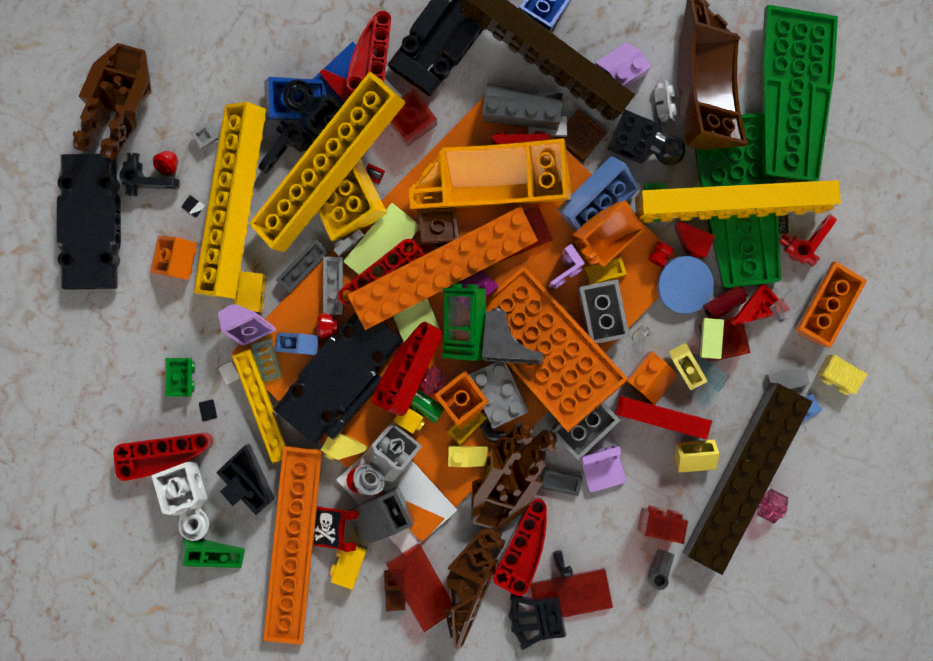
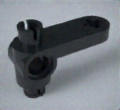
M281 121L279 124L282 127L278 125L276 131L280 132L281 136L261 160L258 169L265 174L268 173L289 146L295 148L300 153L306 152L312 145V138L293 123L288 125L285 121ZM295 133H298L299 138L295 141H292L291 136Z
M127 153V161L123 162V168L119 173L122 186L126 187V196L134 195V197H137L138 188L180 189V180L145 177L143 164L139 163L140 154ZM135 173V178L130 181L129 176Z

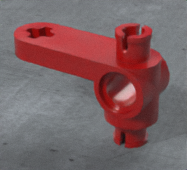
M829 214L820 223L808 241L802 240L796 235L791 237L785 232L781 236L782 239H779V243L785 246L783 250L788 253L790 259L801 264L806 262L813 267L820 259L819 256L814 254V251L834 226L837 218ZM798 246L803 249V255L798 253Z

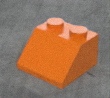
M158 235L150 273L189 280L193 270V258L197 252V243L178 237Z
M649 351L628 375L629 380L626 383L651 404L655 405L678 375L663 359L653 351Z
M466 371L435 394V397L460 428H463L475 419L489 403L488 399Z

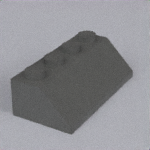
M487 84L482 121L558 130L563 93Z

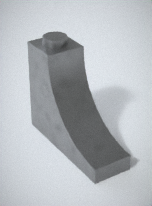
M499 308L486 311L482 350L484 361L544 364L542 352L527 349L519 344L511 335L506 311Z

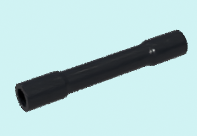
M377 374L369 382L364 391L340 418L328 428L325 433L331 439L335 440L347 423L374 394L382 378L380 375Z

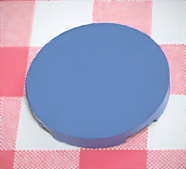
M680 256L668 261L666 266L661 269L657 293L661 302L668 309L688 314L700 310L709 301L713 292L714 282L710 269L703 261L691 256Z

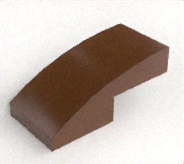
M404 569L384 570L386 612L406 611Z

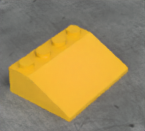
M361 159L318 211L331 241L369 226L387 214Z

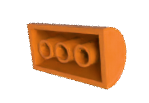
M831 262L795 331L813 343L831 348L867 280L838 262Z

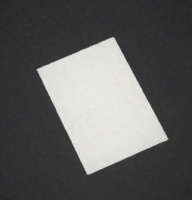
M364 455L336 479L358 504L376 497L375 495L354 493L347 486L346 479L349 472L356 466L366 465L363 458ZM412 460L394 482L385 480L384 491L387 492L399 486L406 501L445 518L438 527L457 511ZM408 528L389 536L405 556L423 542Z

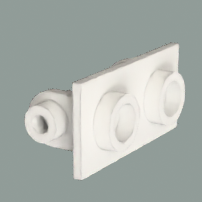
M665 80L664 86L663 83H659L654 88L656 102L663 101V104L657 105L658 119L661 122H667L668 118L675 121V115L678 114L677 106L675 103L673 104L672 97L675 96L673 85H670Z

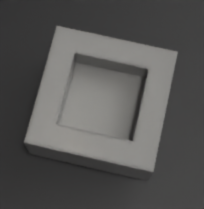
M207 123L191 132V135L202 150L218 141V138Z

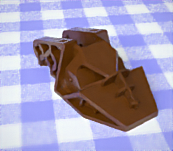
M117 43L92 64L79 94V98L85 103V107L80 116L82 120L81 131L77 130V132L74 131L72 134L74 136L73 147L84 152L89 150L107 122L110 121L112 111L116 112L114 120L110 121L108 125L110 137L102 139L100 153L105 158L116 159L137 126V109L140 102L152 93L145 50Z
M518 421L491 447V464L485 471V476L472 481L471 521L473 524L498 530L525 511L543 484L539 474L546 465L544 461L546 451L551 453L556 450V433L544 429L533 438L532 433L534 429L532 425L524 421ZM521 443L527 444L522 450H520Z
M492 529L481 530L448 566L450 573L447 577V584L452 607L446 608L444 611L450 638H453V648L457 650L463 647L498 563V559L492 557L491 549H503L506 540L501 539L502 533ZM486 536H490V538L493 539L495 543L488 542ZM479 554H483L482 556L488 561H481L478 557ZM455 593L459 596V598H460V600H461V601H460L459 603H457V604H456V596H455Z

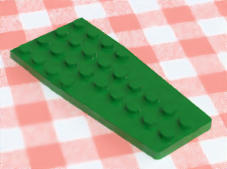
M767 5L764 8L761 53L762 174L765 177L803 182L818 181L820 178L835 73L838 16L774 5Z
M761 113L741 115L748 145L744 147L704 150L695 148L700 187L776 183V178L765 177L762 174ZM771 213L766 217H757V214H752L746 218H738L737 215H732L727 219H719L718 216L708 219L710 233L715 235L713 247L723 288L776 283L781 280L779 224L776 213Z

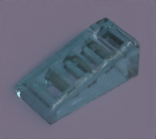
M269 339L251 344L262 381L266 382L282 377L273 341ZM268 347L267 351H259L260 348ZM270 354L271 358L262 360L261 356ZM273 362L272 366H263L265 363ZM275 369L276 373L266 375L265 371Z

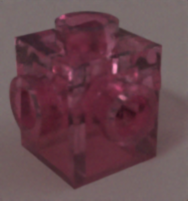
M431 366L430 369L427 368L419 385L421 386L420 390L428 395L431 392L436 394L443 388L447 377L441 375L442 370Z
M770 489L761 500L757 515L775 524L786 515L788 497Z

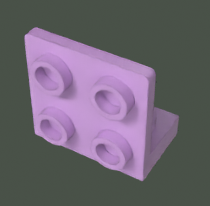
M572 244L561 252L563 263L571 268L547 285L549 289L551 287H554V289L558 288L566 282L565 278L567 276L572 278L582 271L581 266L585 263Z
M613 445L592 451L580 458L590 492L626 483V477L619 456L622 454L619 446Z

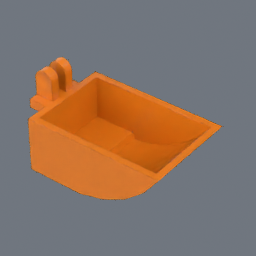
M624 200L596 214L572 236L576 240L575 245L580 249L590 265L595 264L604 267L637 238L645 228L627 201Z

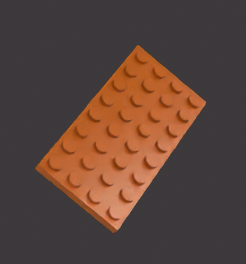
M525 266L486 298V311H491L493 308L506 311L510 333L519 344L527 349L543 353L544 364L506 363L567 432L571 431L629 380ZM470 312L466 315V317L468 318L469 321H470Z

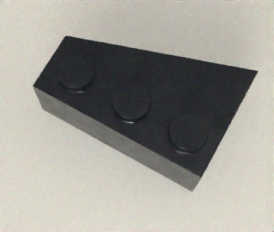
M250 444L244 445L216 472L227 485L234 478H237L249 493L241 500L255 515L261 513L275 499Z

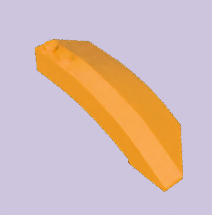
M565 139L486 146L443 147L433 163L428 165L421 174L420 179L409 189L410 209L485 207L571 200Z

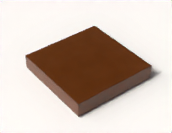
M578 109L567 122V136L554 138H564L566 149L581 162H584L608 132Z
M456 208L417 209L420 246H441L459 238Z

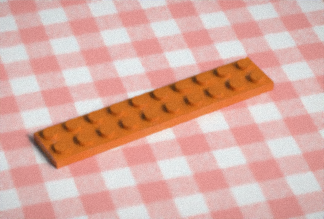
M520 206L347 294L364 329L367 330L442 291L443 288H448L451 284L462 281L538 240Z
M283 446L263 641L302 645L304 642L323 455L321 449Z

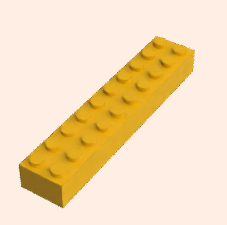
M372 72L366 75L250 221L249 225L271 249L285 252L406 103Z
M250 102L226 104L224 107L194 287L195 294L235 299L238 291L240 266L244 254V242L247 235V224L250 216L251 199L253 198L257 163L260 157V144L263 139V126L266 120V109Z
M839 180L642 190L635 197L636 216L639 220H642V223H651L655 219H661V222H670L674 218H680V221H689L694 217H699V220H708L713 216H718L719 219H727L732 215H737L738 218H746L752 214H757V217H766L771 213H776V216H785L790 212H795V215H804L809 211H814V214H823L826 211L833 210L834 206L841 204Z

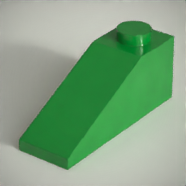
M183 538L179 557L182 566L242 568L245 549L205 539L190 541Z

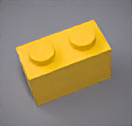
M241 271L237 285L238 293L234 299V304L255 313H263L267 275Z
M356 545V551L344 552L338 550L336 553V557L339 558L337 565H332L329 574L332 576L331 583L353 590L367 549Z

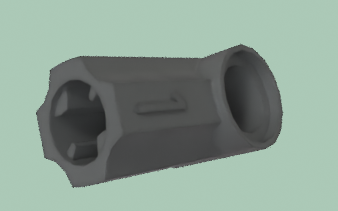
M657 549L652 570L647 578L648 583L657 590L667 588L669 584L668 577L675 554L661 549ZM661 575V583L654 584V578Z

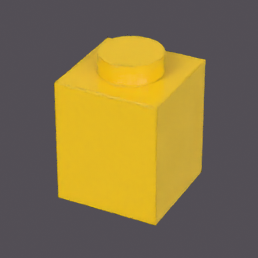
M410 407L404 416L397 415L393 421L412 434L415 431L419 432L425 423L422 421L424 416Z

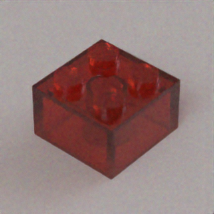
M415 89L401 97L406 103L389 123L407 147L437 126V118Z
M735 317L722 319L724 320L721 359L706 358L707 362L751 353L744 324L734 326L731 322ZM700 324L698 326L700 334L702 335V324Z
M648 505V508L642 507L637 530L647 537L684 544L688 520L683 518V514H680L678 511L667 509V512H664L659 507Z

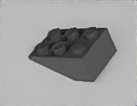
M399 486L349 509L359 512L358 519L350 521L362 546L395 535L412 527L415 522Z

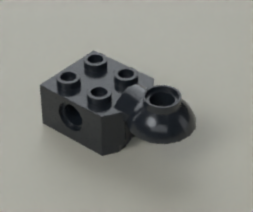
M292 80L286 84L283 90L284 104L293 112L301 113L299 124L315 139L342 107L331 95L322 94L314 97L312 88L304 80ZM298 90L300 93V98L297 101H295L293 96L294 93Z
M626 109L619 119L607 148L611 152L640 164L644 163L654 154L659 162L669 166L681 162L686 151L685 144L681 138L671 134L663 135L661 124ZM667 145L673 146L675 152H669Z

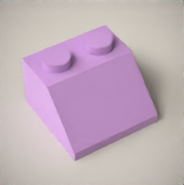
M627 42L595 62L597 67L625 87L646 75L651 68L642 52Z
M236 304L227 306L218 312L221 331L242 346L276 331V327L260 315Z

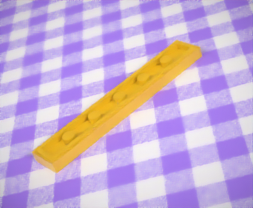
M252 349L232 355L233 361L271 463L282 461L283 446H287Z

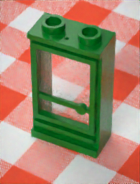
M451 284L450 288H443L444 353H442V358L470 361L483 360L486 289L478 288L476 284H466V288H462V284Z

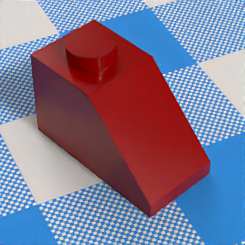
M681 221L677 222L674 229L684 252L698 259L707 257L715 235Z

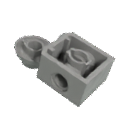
M391 422L364 454L363 458L366 465L358 467L354 473L353 481L357 491L364 495H375L381 492L384 488L385 480L394 482L422 446L394 422Z

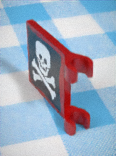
M317 506L313 545L342 550L344 552L356 551V543L344 542L345 519H358L359 512Z

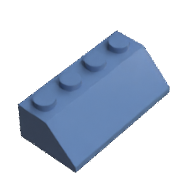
M611 156L571 195V200H566L557 210L565 222L576 232L589 219L607 207L624 200L628 201L640 188L626 163Z

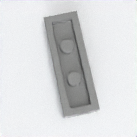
M323 257V312L329 315H343V304L339 301L337 295L338 291L343 287V257Z

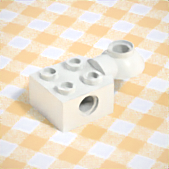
M186 462L152 475L162 513L181 516L178 523L179 531L186 540L196 541L204 537L208 532L209 519L201 507L208 498L197 462ZM195 520L198 522L197 528L194 527Z

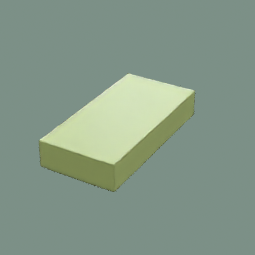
M703 318L701 358L721 359L724 320Z

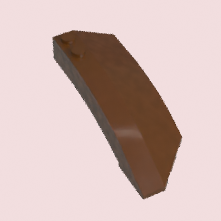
M687 0L678 58L679 105L686 144L689 147L702 150L744 147L748 143L740 112L737 83L738 45L741 37L737 33L729 31L726 27L728 23L718 13L714 15L708 8L710 4L706 0Z

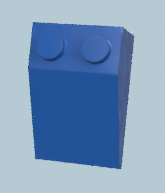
M524 0L519 9L551 32L570 0Z
M268 77L264 81L266 120H300L301 113L288 109L282 97L286 84L299 78ZM299 79L304 80L310 85L314 97L322 94L326 95V80ZM298 90L294 93L293 96L295 101H297L300 98V93Z

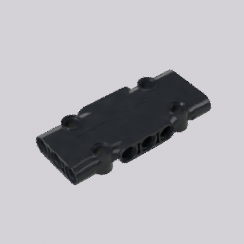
M430 0L413 23L409 35L403 38L402 45L387 64L392 71L430 97L442 81L449 76L453 66L459 64L483 31L475 20L466 18L459 9L461 0ZM409 44L415 45V48L412 50H408L406 46ZM445 66L446 70L439 72L437 67Z
M101 154L61 155V176L57 182L58 187L61 189V195L57 198V245L61 250L57 260L61 266V289H117V267L120 264L117 249L121 246V200L117 194L120 189V182L117 179V157L113 160L105 158ZM111 180V185L106 188V182ZM72 181V186L68 188V183ZM110 255L111 261L107 264L106 258ZM72 256V263L68 264V258Z
M355 311L349 320L340 327L337 334H334L301 371L298 375L299 378L289 387L288 391L273 407V410L310 442L316 444L328 428L364 391L369 382L378 374L379 369L404 340L383 322L365 330ZM347 327H352L354 334L347 338L344 331ZM376 352H382L384 356L383 360L379 363L375 362L373 358ZM297 386L303 389V394L300 397L294 393V389ZM326 411L331 412L333 415V419L330 422L324 420L323 415Z

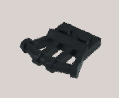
M511 593L510 600L512 602L508 617L512 622L511 632L517 637L522 650L540 640L566 637L559 596L532 599ZM519 603L534 606V610L518 611ZM536 616L537 623L525 625L519 623V618ZM539 630L538 635L528 640L523 634L526 631Z

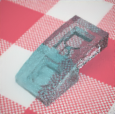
M694 354L708 380L705 384L720 392L730 376L710 362Z

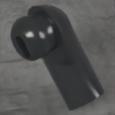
M488 422L480 425L484 436L489 442L496 443L506 434L504 431H493Z
M554 551L553 558L560 575L563 578L573 576L572 567H565L562 551Z

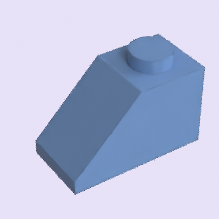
M277 332L275 351L316 355L319 347V336Z

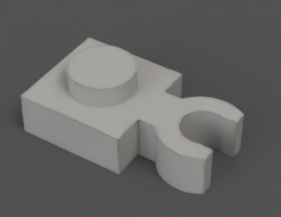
M359 229L356 230L349 238H342L338 241L334 251L339 257H343L364 237V234Z

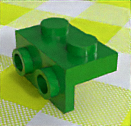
M165 358V397H191L192 393H194L195 382L192 381V373H195V362H192V358Z

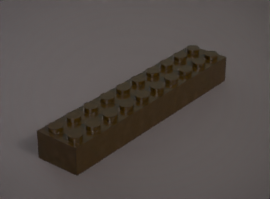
M461 0L459 9L466 18H472L481 29H487L493 33L492 36L496 40L508 44V48L515 53L518 52L523 55L526 62L534 63L539 67L540 72L553 77L559 86L568 88L574 97L583 99L589 108L598 110L604 119L611 121L616 119L624 112L635 96L633 92L508 0Z
M771 382L683 550L687 557L723 575L813 401L779 383Z

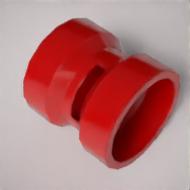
M657 241L654 246V252L650 253L647 259L657 266L665 267L667 264L666 258L672 255L674 249L663 242Z

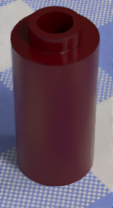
M735 286L704 304L703 309L709 319H718L747 301L746 297L748 295L744 288Z

